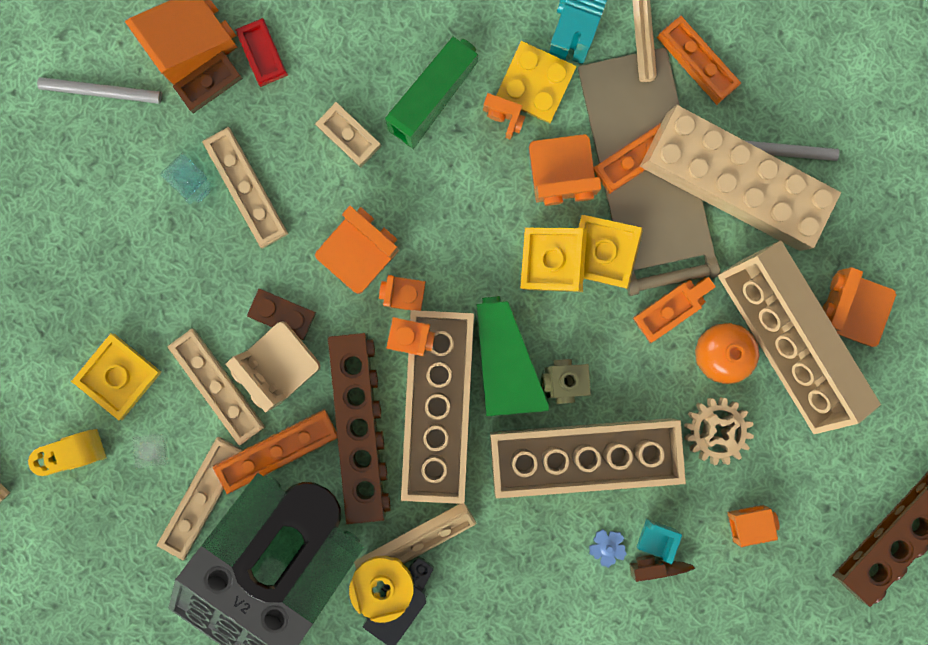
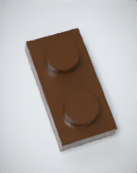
M221 51L173 85V88L188 109L194 114L243 78L226 54Z
M258 288L247 317L270 327H274L277 323L284 321L301 340H305L316 312Z

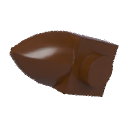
M653 555L636 558V563L629 564L631 576L636 582L674 576L695 569L694 565L680 561H673L672 564H669L660 559H655Z

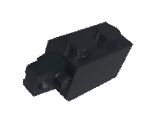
M419 556L408 567L414 583V592L405 612L397 619L385 623L374 622L366 617L362 628L386 645H397L426 604L427 592L425 585L434 566ZM383 584L381 590L385 592L382 597H385L387 590L391 589L389 584Z

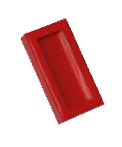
M263 18L235 29L260 87L288 76Z

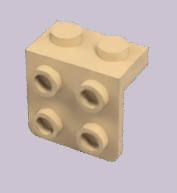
M284 321L277 323L248 351L233 356L225 364L230 369L234 380L244 386L251 395L253 403L262 408L265 413L285 401L321 367L316 357Z

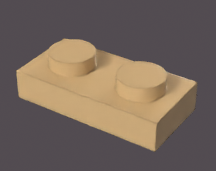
M337 102L315 123L360 168L381 147V144Z

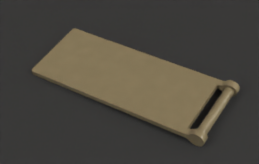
M666 48L654 49L657 76L652 82H641L639 80L637 53L578 67L599 164L662 123L669 110L676 105L680 106ZM647 170L611 194L605 189L612 221L643 228L629 289H627L629 296L638 295L639 291L701 277L708 276L710 279L718 277L720 267L714 253L702 199ZM703 255L705 257L704 265L636 279L634 273L635 270Z

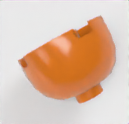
M732 323L716 324L706 330L698 339L695 349L696 363L703 374L710 380L722 384L738 383L749 377L756 369L760 357L759 346L753 334L744 327Z

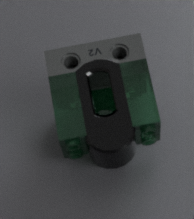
M257 473L175 579L168 609L219 645H299L364 549V546L359 543L360 540L349 531L343 532L338 529L341 521V507L336 497L326 487L317 483L301 482L292 485L284 491L281 489L279 482L267 475L264 477Z

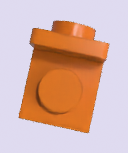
M487 93L483 104V111L488 112L487 117L498 122H504L505 119L511 120L505 138L511 140L514 132L519 134L526 117L520 114L523 105Z
M388 275L387 282L381 281L379 299L384 300L383 306L422 311L426 281Z
M393 317L386 349L424 356L426 350L432 351L435 332H430V324Z

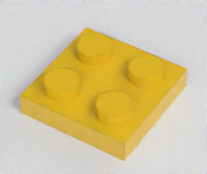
M521 41L496 96L523 105L521 111L551 123L577 66Z
M581 215L578 228L587 230L584 279L629 289L643 228Z
M525 228L520 289L583 292L587 230L584 228Z
M110 333L71 382L117 420H123L161 374V371L116 334Z

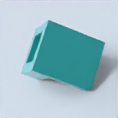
M646 518L636 548L661 557L665 562L672 564L682 534L674 528Z

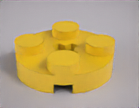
M375 556L365 560L355 570L349 585V596L355 610L359 614L362 613L365 617L370 618L371 621L378 623L390 622L400 617L409 606L414 592V583L408 568L403 565L400 559L389 556ZM377 581L389 584L391 589L387 590L385 597H381L379 592L374 593L373 588L377 586Z

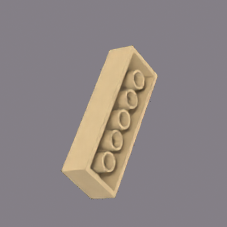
M676 105L666 113L640 167L799 251L815 247L841 195V192L679 105Z
M781 240L742 259L717 275L813 434L859 424L881 405Z
M411 310L410 321L430 324V332H435L432 351L426 350L424 356L408 353L401 501L464 504L474 313Z
M674 418L490 432L495 498L686 484L681 420Z

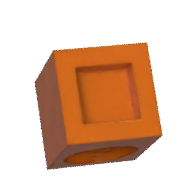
M759 505L728 512L733 542L740 547L778 540L776 530L780 529L777 514L772 512L771 508Z

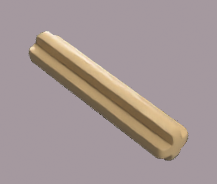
M632 0L639 80L641 82H652L655 80L657 73L650 0Z

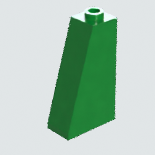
M453 36L386 116L385 121L389 132L413 150L477 64L478 54L476 53V48L465 39L459 41Z
M500 296L482 298V304H476L486 416L549 411L548 402L508 301L501 302Z

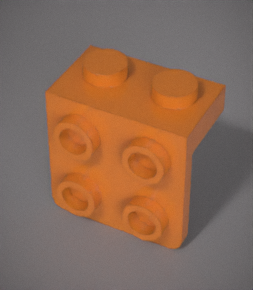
M587 135L537 140L530 143L529 154L536 203L544 202L545 206L563 203V199L575 198L576 202L594 199V195H597L601 190L600 177H595L590 139Z
M349 206L342 214L345 220L316 251L315 257L352 291L361 294L400 250L394 244L398 240L384 227L379 231L371 224L374 218L361 207L356 211L353 207Z
M850 267L838 270L831 281V291L827 302L822 308L839 336L869 347H876L882 337L896 292L891 288L861 278L863 271Z

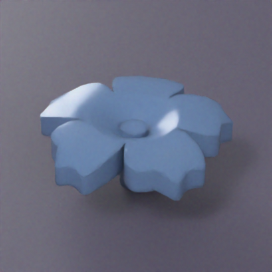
M604 529L597 531L593 539L597 544L589 546V554L594 556L595 559L601 557V566L609 568L611 564H615V558L624 560V557L627 555L625 546L620 544L624 537L620 532L610 531L609 535H607Z

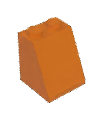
M169 0L125 21L161 74L173 85L221 51L227 55L237 48L232 40L236 34L226 20L221 23L218 21L214 14L219 10L212 0Z

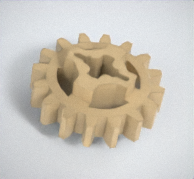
M721 397L718 404L714 398H707L708 406L697 403L696 406L699 412H689L688 415L693 421L692 423L684 424L685 428L691 430V434L684 437L685 440L694 442L689 448L690 451L694 453L701 451L699 459L703 461L710 456V463L713 465H717L720 458L724 464H730V456L740 460L742 457L739 450L749 451L750 449L745 440L754 438V435L747 433V428L753 426V422L744 421L748 414L747 410L737 411L739 403L733 401L728 405L727 398ZM723 410L730 415L721 419L713 411ZM703 421V423H704L703 433H702V434H699L700 425H701V422ZM716 425L724 427L721 430L722 437L714 435L717 432ZM738 428V434L735 440V430ZM719 444L724 450L711 451L708 447Z

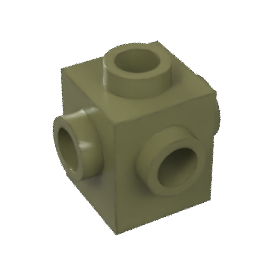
M572 359L553 360L554 366L545 367V373L541 375V387L543 392H546L547 398H556L557 404L575 403V396L591 395L589 364L573 365Z

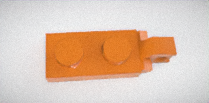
M709 277L703 278L695 285L691 280H688L675 287L632 319L649 343H652L700 310L701 306L706 303L702 296L716 286Z

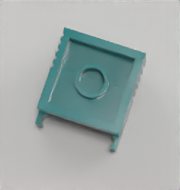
M560 0L556 13L561 14L550 44L549 54L565 61L568 51L572 49L574 50L572 61L583 64L607 0Z

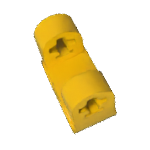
M93 429L62 438L60 441L33 450L29 456L28 465L34 474L47 476L68 469L82 467L107 457L98 429ZM44 458L45 465L40 466L38 460Z

